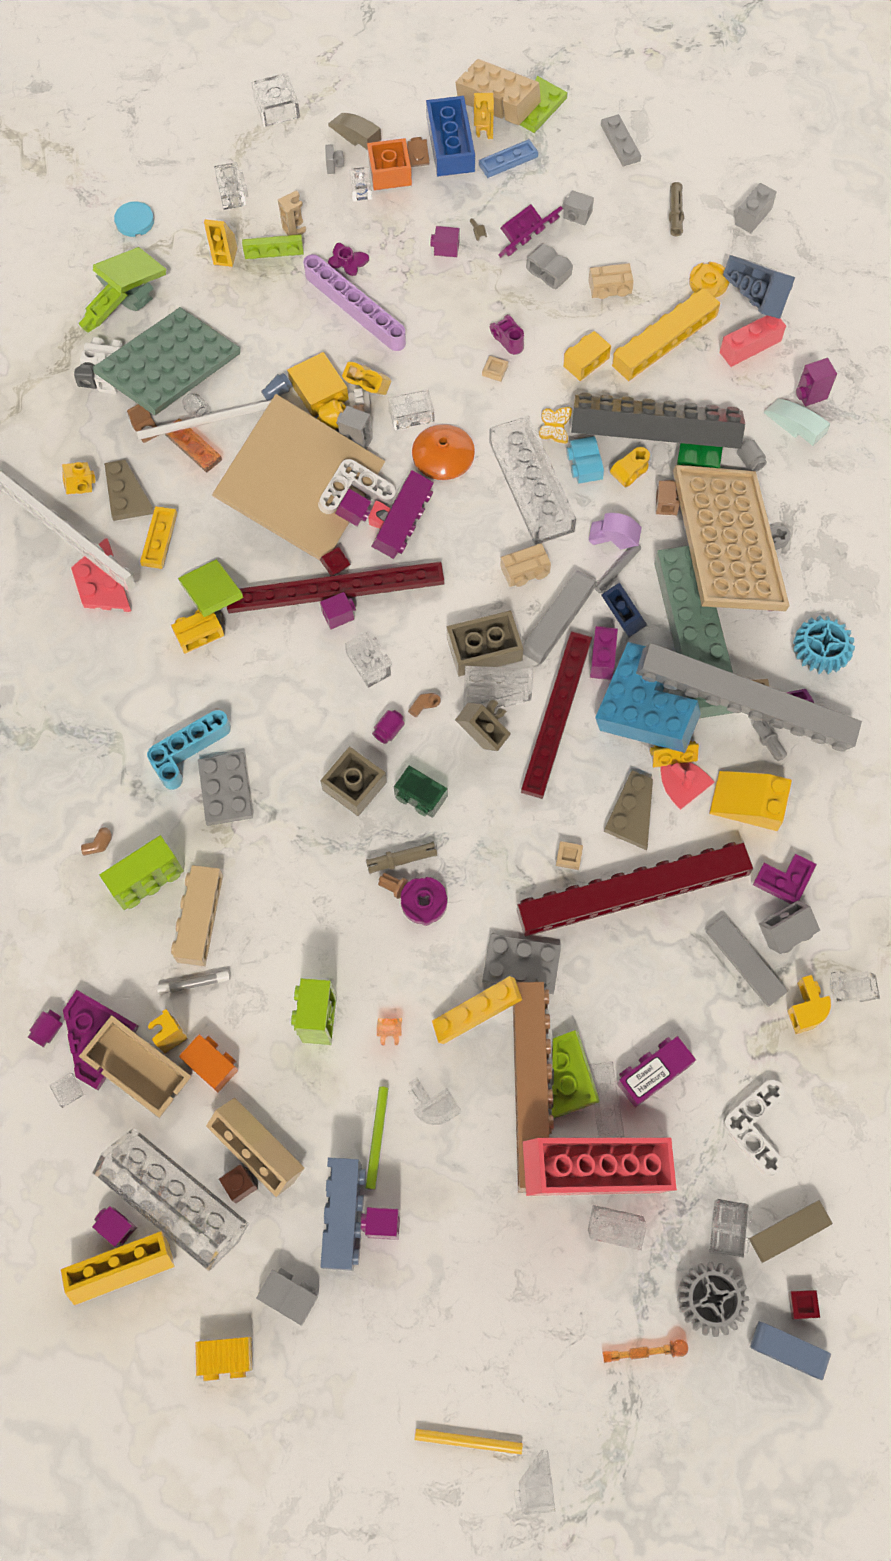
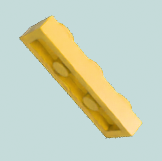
M155 506L140 560L141 566L163 569L177 517L176 509Z

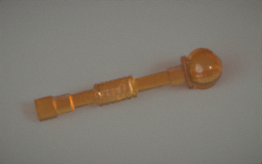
M678 1339L674 1342L670 1341L668 1345H663V1347L648 1348L646 1346L630 1348L629 1351L622 1352L604 1351L602 1354L604 1363L619 1361L623 1358H631V1360L649 1358L650 1355L671 1354L672 1357H683L688 1353L689 1347L684 1340Z

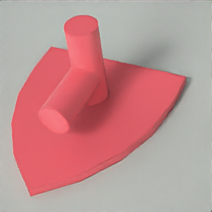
M677 762L676 764L661 766L660 769L665 791L680 810L715 783L706 772L691 762Z

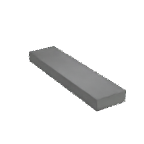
M726 916L706 930L709 937L767 1007L771 1006L788 992Z

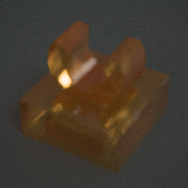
M402 1018L377 1020V1036H381V1045H385V1038L387 1036L394 1038L395 1045L399 1044V1036H402Z

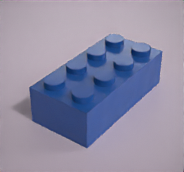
M464 96L426 100V119L437 177L475 172V150Z

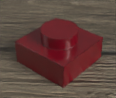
M339 547L320 558L321 563L330 576L337 575L351 565Z
M817 1290L789 1291L792 1319L820 1318Z

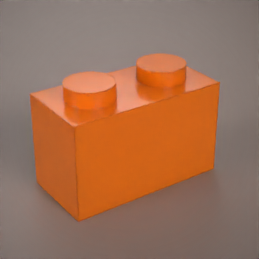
M199 1034L178 1057L219 1093L238 1072V1069L234 1066L237 1061L227 1052L222 1055L216 1050L219 1045L212 1038L207 1036L204 1039Z

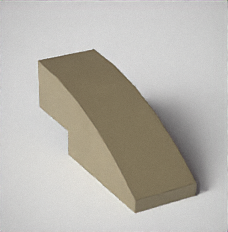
M341 113L328 123L330 128L354 146L360 144L368 150L367 143L381 141V128L361 116Z
M820 1200L750 1237L749 1241L763 1263L833 1223Z

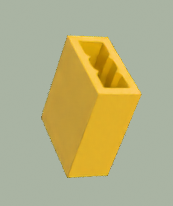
M324 352L287 369L288 377L294 390L311 416H317L319 408L331 400L342 401L343 403L349 400L347 386Z

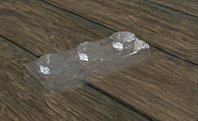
M613 1061L588 1064L600 1100L599 1103L594 1104L598 1137L623 1138L625 1135Z

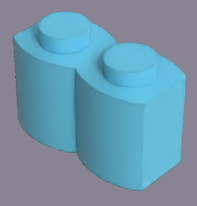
M595 436L570 440V447L566 448L568 460H572L573 463L571 465L572 477L577 479L578 484L603 480L604 468Z

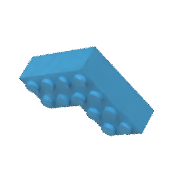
M628 642L595 717L599 730L685 753L701 715L698 700L663 692L664 684L657 681L648 682L643 680L641 675L636 674L643 648L646 646Z

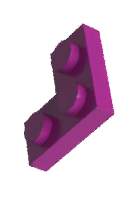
M797 854L793 856L785 873L763 863L753 886L789 904H793L796 901H800L817 864Z

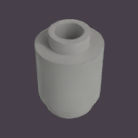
M755 440L743 441L741 449L737 450L738 456L749 470L757 472L767 463L765 454Z

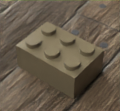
M511 610L446 626L447 641L458 677L523 661L524 649Z

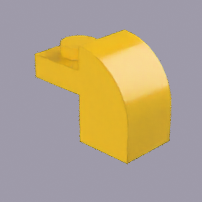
M812 975L802 977L797 983L804 1003L793 1005L787 1011L795 1034L816 1028L827 1018L831 1009L830 996L820 998L821 990L819 984L813 980Z

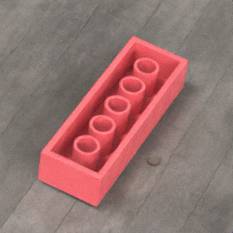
M535 1138L523 1141L526 1196L646 1194L677 1190L671 1138Z

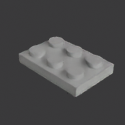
M243 752L198 759L206 825L211 826L252 819L253 815Z
M490 934L482 982L497 984L511 976L515 978L516 982H544V990L549 989V994H554L561 946Z

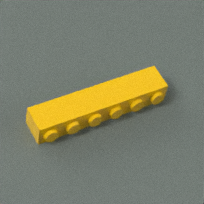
M705 288L697 293L694 292L684 303H679L673 311L664 314L658 322L649 325L644 332L634 336L625 346L617 348L613 354L612 367L627 381H630L716 318L720 302Z

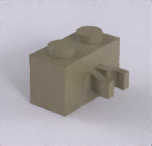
M490 700L487 707L483 704L467 703L455 719L483 749L499 751L511 735L498 721L507 711L499 708L494 713L495 707L498 705L496 700Z

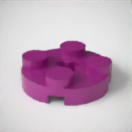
M434 878L412 879L404 886L401 892V908L403 913L414 923L428 926L438 921L447 909L448 897L446 890ZM426 895L430 897L428 905H419L420 900L418 898L420 896L423 898Z

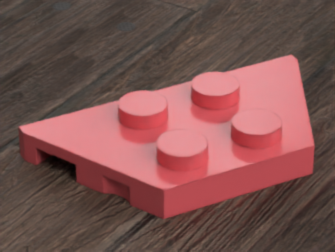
M106 538L98 545L107 556L112 555L114 557L108 538ZM84 556L71 567L84 608H101L103 610L116 608L123 609L124 612L131 611L124 587Z

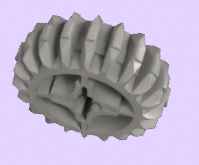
M708 1262L707 1271L702 1263L698 1264L699 1274L691 1268L689 1274L692 1279L687 1276L682 1278V1281L688 1286L678 1287V1291L685 1293V1297H678L677 1301L686 1303V1307H681L679 1311L680 1313L688 1311L690 1315L685 1318V1322L689 1323L694 1319L695 1323L692 1329L697 1331L702 1325V1334L705 1336L708 1335L710 1328L712 1329L713 1337L719 1336V1328L724 1335H728L729 1329L727 1325L731 1329L737 1330L738 1326L734 1320L736 1319L739 1322H744L745 1320L739 1314V1311L748 1312L749 1310L748 1307L741 1305L742 1301H749V1296H741L740 1291H745L747 1287L746 1285L737 1286L736 1283L742 1278L738 1275L732 1279L731 1275L734 1271L732 1268H728L723 1273L724 1264L719 1263L715 1270L714 1263ZM709 1276L723 1280L730 1289L718 1290L714 1283L710 1281ZM702 1280L703 1295L700 1299L693 1302L694 1288ZM710 1292L712 1295L717 1296L724 1294L723 1297L719 1298V1301H716L717 1306L714 1303L702 1304L703 1301L708 1300L707 1297H711L709 1295ZM733 1296L732 1310L725 1318L723 1315L725 1313L723 1304L725 1300ZM704 1307L708 1308L713 1316L716 1317L717 1323L705 1320L696 1310Z

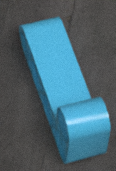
M221 710L212 711L149 748L147 752L148 760L167 789H177L183 782L177 764L229 734L231 726L227 715ZM204 733L202 737L195 738L196 734ZM184 744L181 749H175L177 745ZM158 756H164L162 760L155 761ZM175 773L173 778L166 779L168 774Z

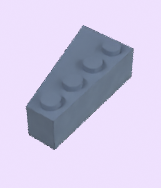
M733 255L729 256L723 276L734 287H737L740 293L750 300L749 302L756 306L761 314L781 318L789 293L793 287L794 276Z
M328 1157L327 1167H331V1176H328L326 1180V1197H329L324 1207L326 1230H323L320 1268L354 1271V1265H359L360 1249H355L356 1238H361L362 1230L361 1222H358V1211H363L364 1195H360V1185H365L366 1169H362L359 1159Z

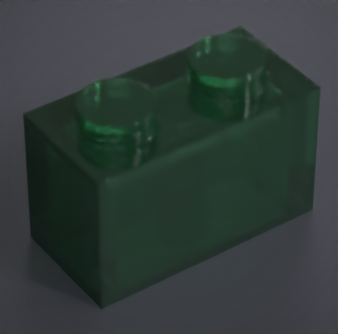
M409 765L394 785V795L399 802L405 805L409 803L415 807V810L422 816L428 815L433 818L448 797V788Z

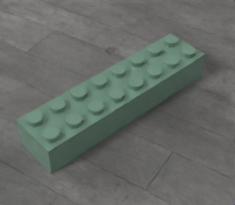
M689 546L657 550L654 565L675 652L733 673L717 607H704L701 605ZM686 695L687 698L698 700L701 712L699 718L733 713L728 711L727 707L720 704L718 706L711 705L706 702V699L701 697L693 698Z

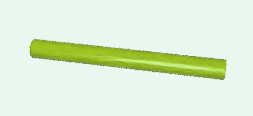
M379 1087L365 1189L375 1190L388 1087Z

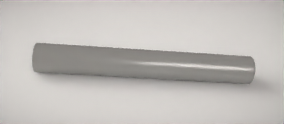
M641 546L631 547L595 586V590L598 593L603 592L641 550Z

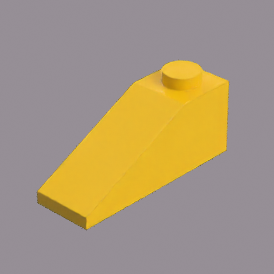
M205 219L204 226L213 265L233 267L237 252L235 234L224 221Z

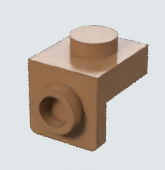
M414 137L410 139L411 141H407L411 167L429 165L427 139L422 140V137Z

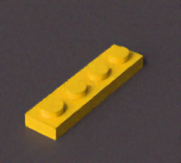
M511 976L505 978L432 1020L438 1043L445 1044L522 1001L515 978Z

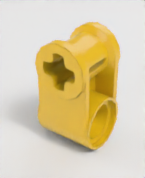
M644 447L633 449V451L612 466L610 474L624 487L630 486L648 470L650 452Z

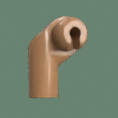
M434 693L421 694L408 712L412 716L418 717L423 709L437 707L441 702V698Z
M105 827L101 828L93 842L82 844L81 851L83 856L105 851L112 839L111 831Z

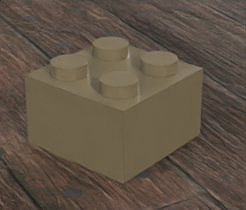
M349 746L320 782L324 792L359 816L385 786L387 778L386 772Z

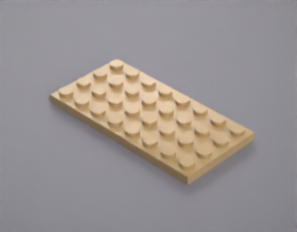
M675 465L673 474L701 605L704 607L787 611L790 605L756 471Z

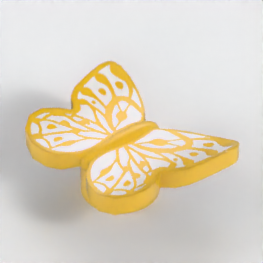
M549 408L543 410L541 419L545 425L541 427L539 437L567 444L568 435L564 425L571 418L572 408H559L556 412Z

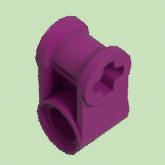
M505 315L503 320L498 323L490 324L491 334L510 354H520L524 350V331L510 315Z

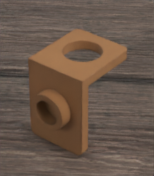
M139 404L127 410L135 431H140L146 426L157 427L151 418L150 412ZM153 436V437H149V438H145V439H141V440H142L143 443H146V442L150 441L151 439H153V438H155V437H157V436Z

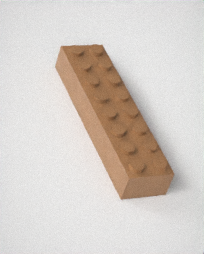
M516 982L522 1001L513 1005L518 1193H526L523 1141L535 1138H549V1134H552V1131H554V1118L548 1112V1109H551V1105H553L552 1089H548L547 1084L552 1079V1065L547 1064V1059H549L551 1054V1040L546 1039V1034H549L550 1014H545L549 1004V989L544 990V982Z

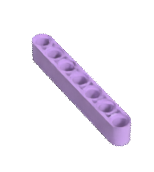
M311 254L304 258L305 276L310 283L391 350L400 351L404 349L406 336L405 328L402 324L319 256Z

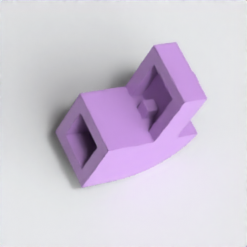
M606 513L604 520L592 522L589 542L596 545L612 541L620 550L639 546L642 527L627 515Z

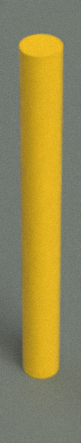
M416 1429L415 1440L522 1455L523 1443L423 1429Z

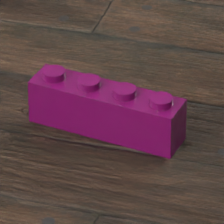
M413 470L410 471L371 547L392 559L398 553H403L408 544L405 542L406 537H411L416 528V525L413 524L415 519L419 520L425 510L422 507L424 501L428 503L433 494V491L430 489L434 482Z

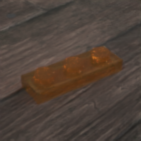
M191 428L165 434L206 473L222 461L221 455Z

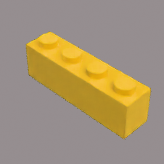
M160 1231L60 1270L64 1292L73 1305H77L175 1266L170 1245L163 1232Z

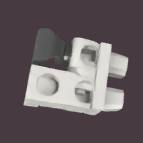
M93 337L91 343H85L84 351L80 358L81 365L76 367L74 371L78 387L98 388L99 392L117 394L118 390L98 375H95L94 378L93 366L121 348L123 345L120 340H113L110 346L105 345L104 340L101 338ZM81 380H86V381L90 382L91 384H90V385L85 384V383H83Z

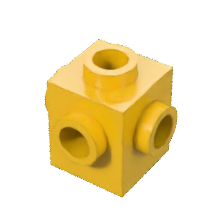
M88 462L62 464V481L66 494L92 492L95 474L93 470L90 471Z

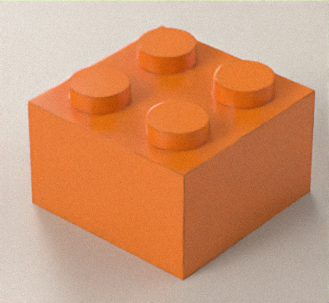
M406 138L367 143L368 161L374 190L412 186L411 165Z

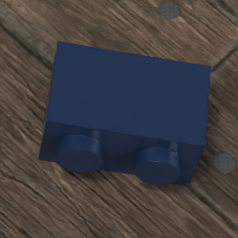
M620 582L601 594L628 637H631L647 626V623Z

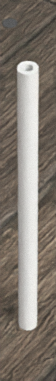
M271 400L136 431L137 439H145L264 411Z

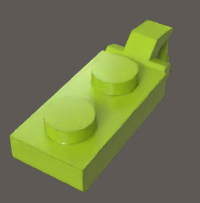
M107 284L85 308V317L78 324L89 333L100 326L128 295L125 292L119 293L110 284Z

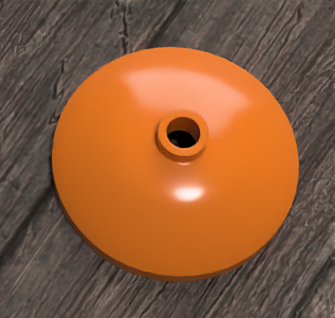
M447 424L435 425L425 429L416 437L412 447L413 461L418 470L424 475L437 480H449L461 476L470 468L475 455L474 444L470 436L464 430Z

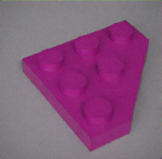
M76 990L63 1009L70 1051L74 1061L75 1077L99 1091L106 1080V1077L101 1074L104 1069L95 1070L83 1061L79 1055L111 1016L115 1017L134 1033L139 1026Z

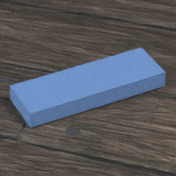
M530 139L480 159L479 166L486 177L489 178L537 158L538 151Z

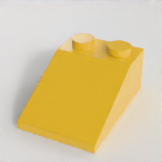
M719 771L709 814L778 831L784 820L792 780L771 774Z

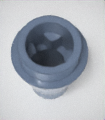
M284 373L277 374L261 393L269 401L273 399L275 394L280 396L289 392V389L293 386Z

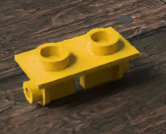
M690 740L685 753L656 745L650 747V755L653 756V768L676 764L677 762L689 763L698 761L699 744Z

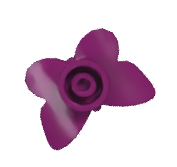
M336 243L333 249V256L329 258L328 264L332 268L342 267L346 274L356 276L358 273L357 267L366 265L369 262V255L363 252L353 253L350 247L344 246L342 243Z

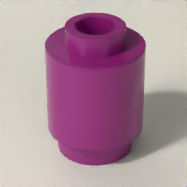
M387 710L374 726L373 736L383 744L392 741L405 725L404 717L396 710Z
M50 1009L47 1013L42 1011L30 1028L28 1038L44 1048L47 1043L50 1044L62 1027L63 1023L60 1022L62 1017Z

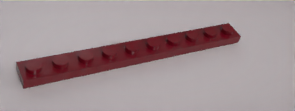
M434 562L239 588L243 598L228 605L227 611L230 614L320 602L343 592L349 598L444 585L442 563Z

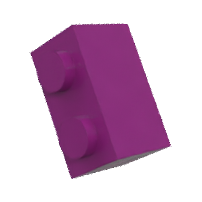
M828 357L807 364L804 367L796 394L798 399L802 400L805 407L824 401L829 397L837 372Z
M595 627L590 678L612 680L618 628Z
M367 1207V1214H362L361 1230L365 1232L367 1238L399 1240V1209Z

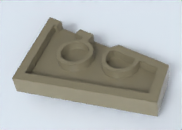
M126 460L104 463L113 521L153 514L154 509Z
M631 771L604 829V832L646 851L649 837L652 778L636 771Z

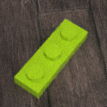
M301 235L242 239L245 259L304 255Z

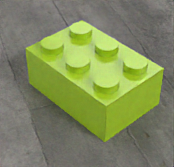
M159 835L99 874V876L122 909L126 910L127 908L132 909L136 907L140 900L147 895L151 896L157 893L161 886L167 882L177 880L184 870L162 836Z
M300 978V986H295L294 1001H297V1010L292 1011L291 1025L294 1026V1031H296L302 1043L332 1044L337 997L330 980Z

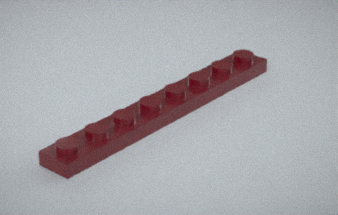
M572 631L570 633L521 788V793L540 799L544 797L591 645V636Z

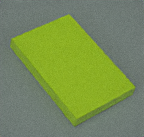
M140 247L93 264V271L119 293L166 275V268Z
M217 559L178 578L180 584L203 617L243 598L242 592Z

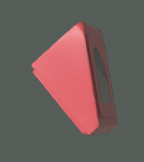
M375 501L368 517L369 525L380 529L390 508L379 501Z

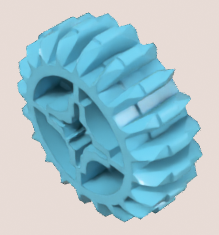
M818 616L816 620L811 617L807 623L804 622L796 631V637L793 640L795 645L793 650L798 653L796 656L797 660L803 659L802 666L808 664L810 671L815 668L818 674L822 673L823 670L827 674L831 673L832 670L835 672L839 671L841 667L844 668L848 661L851 660L852 653L855 650L853 645L854 638L850 637L851 630H844L846 623L839 625L838 618L833 622L830 621L829 616L825 620L821 616ZM815 633H822L821 635H813V637L810 636ZM835 653L838 654L833 657H826L827 655H834Z

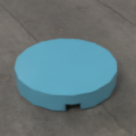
M138 201L128 202L117 209L114 215V222L118 231L125 236L136 237L137 234L144 235L151 230L154 224L153 212L145 203Z

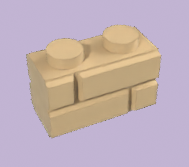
M630 263L590 268L589 286L592 298L605 299L608 296L618 295L623 297L632 294L634 280Z
M542 543L502 556L500 566L509 587L514 585L520 587L529 580L545 578L550 573L551 562Z

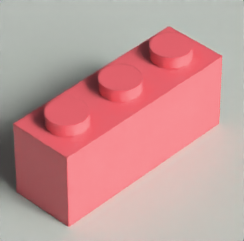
M766 315L724 336L719 353L732 367L781 342L786 325L781 318Z

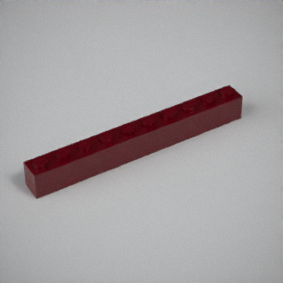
M731 842L718 850H714V848L703 850L696 856L691 854L683 855L674 862H669V860L661 861L652 868L647 869L646 866L639 867L630 874L617 873L608 880L595 879L586 886L579 887V885H573L566 888L564 892L557 893L556 891L545 893L542 898H525L520 901V904H517L516 911L524 937L746 877L750 875L754 868L744 842L740 844Z

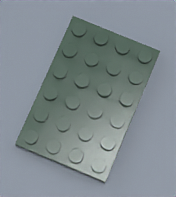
M179 307L93 366V370L100 378L156 416L240 354V347Z

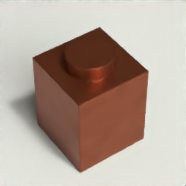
M241 1164L219 1178V1181L234 1203H238L258 1189L245 1167Z

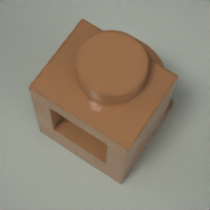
M672 480L659 481L656 492V514L677 515L680 502L676 483Z

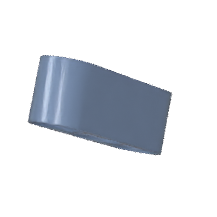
M758 1321L750 1344L751 1349L822 1381L831 1357V1353Z

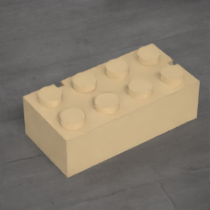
M477 59L468 68V72L465 71L455 82L457 96H464L465 104L474 107V93H493L494 116L501 119L505 116L506 121L516 125H520L541 102L539 82Z
M113 1016L108 1019L79 1055L83 1061L95 1070L104 1069L101 1072L104 1077L159 1119L174 1099L171 1095L175 1094L177 1096L191 1078L187 1072Z

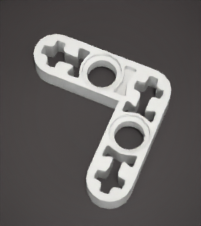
M346 459L340 464L321 495L318 507L325 514L334 513L351 485L383 504L390 503L396 491L390 482L356 461ZM351 467V472L349 474L346 473V469ZM357 473H361L358 479H355ZM362 478H370L372 480V485H364L362 483ZM333 483H342L344 486V490H335L333 487ZM376 484H379V486H378V488L376 489V491L373 490V489L375 488ZM386 489L388 494L383 496L382 493ZM332 495L334 499L328 507L325 504Z
M776 1080L765 1082L730 1112L723 1122L724 1129L759 1171L767 1176L779 1173L783 1162L780 1155L753 1124L783 1098L784 1087ZM767 1086L769 1088L775 1087L778 1090L775 1093L777 1098L771 1096L764 1102L762 1097L769 1091ZM756 1101L760 1105V1113L757 1115L751 1114L747 1109L748 1102ZM743 1113L747 1118L739 1124L741 1129L739 1130L737 1127L732 1129L730 1127L732 1123L730 1118L736 1120ZM748 1137L758 1139V1150L752 1151L746 1146V1139ZM764 1148L768 1152L764 1153L763 1155L768 1160L772 1158L775 1160V1170L773 1168L766 1169L764 1165H766L767 1162L762 1156L759 1159L755 1157L757 1154L761 1153Z

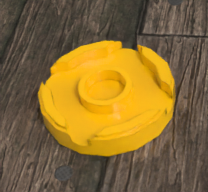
M709 262L708 264L700 263L695 266L689 278V285L692 291L697 293L705 288L715 298L724 294L729 286V281L723 276L725 268L715 262Z

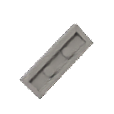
M620 115L601 119V127L622 166L640 162L641 154Z

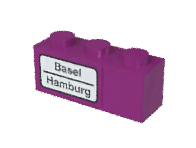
M678 1036L673 1040L670 1037L666 1038L658 1045L659 1050L652 1055L649 1051L638 1060L640 1064L632 1069L629 1066L619 1074L621 1079H619L617 1085L635 1108L696 1061L695 1057Z

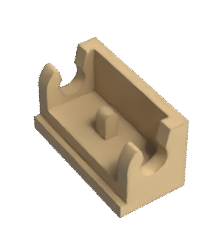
M297 190L278 199L281 224L287 235H302L306 232L305 226L296 229V226H300L303 223L300 209L303 203L299 201L300 195Z

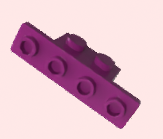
M530 204L502 225L500 229L511 244L499 253V257L502 258L504 255L511 256L518 250L516 248L517 245L521 243L524 246L532 239L531 235L533 233L538 235L546 228V223L553 224L560 218L558 214L563 210L562 206L542 219L533 205Z

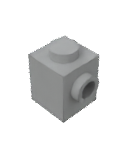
M572 190L569 197H565L562 204L564 219L585 226L593 211L594 197Z

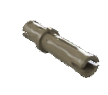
M674 182L672 186L670 185V233L675 237L681 236L683 233V185L680 182Z
M434 841L394 853L389 851L386 852V855L366 859L368 872L372 874L388 868L393 870L395 866L437 856V850L434 849Z

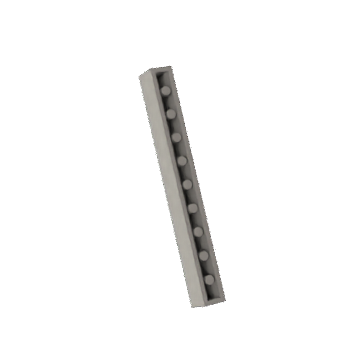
M652 643L643 648L636 674L641 675L645 681H657L664 684L663 686L667 689L682 690L689 697H701L706 699L708 704L716 706L720 704L727 707V710L733 713L742 712L747 714L748 718L752 720L769 722L771 727L785 728L791 730L790 733L793 735L810 737L811 741L815 743L832 745V749L844 752L856 746L862 724L861 720Z

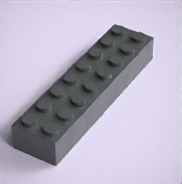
M580 393L575 395L571 433L741 449L745 419L743 411L737 407L721 409L716 405L700 407L695 403L678 405L673 401L657 403L652 399L636 401L631 397L614 399L610 395L593 397L589 393Z

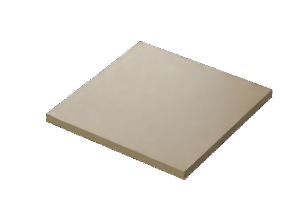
M275 394L217 485L212 496L320 560L322 556L335 548L349 524L348 521L336 515V511L332 514H325L318 507L321 495L340 464L346 459H352L378 475L385 461ZM348 467L345 472L349 474L352 468ZM358 472L355 479H358L361 473ZM363 477L362 483L366 486H371L372 480L368 477ZM333 483V487L335 490H344V486L342 483ZM352 485L349 488L363 497L366 495ZM330 496V498L325 504L326 506L329 507V505H331L334 496Z

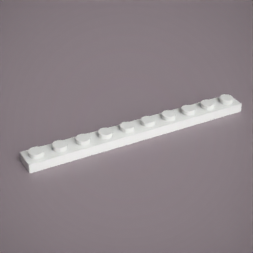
M0 468V489L126 590L131 592L136 587L133 580L134 574L130 569L121 567L112 555L107 556L98 544L95 543L93 545L83 532L78 533L69 521L66 520L64 522L54 509L49 510L40 498L35 499L26 487L21 488L12 476L7 477Z

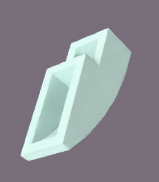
M778 398L764 411L768 417L796 438L800 435L812 446L827 434L830 423L818 414L784 399Z

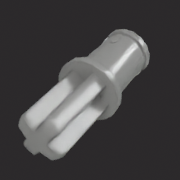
M766 721L754 722L752 726L761 737L762 745L767 746L774 759L780 761L785 758L787 752L777 739L778 734L773 732Z

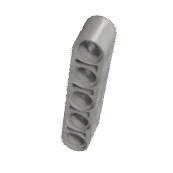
M580 571L574 573L524 644L523 655L539 664L545 661L593 592L597 583L596 580Z

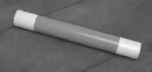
M223 971L157 986L158 995L228 981L230 980L229 971Z

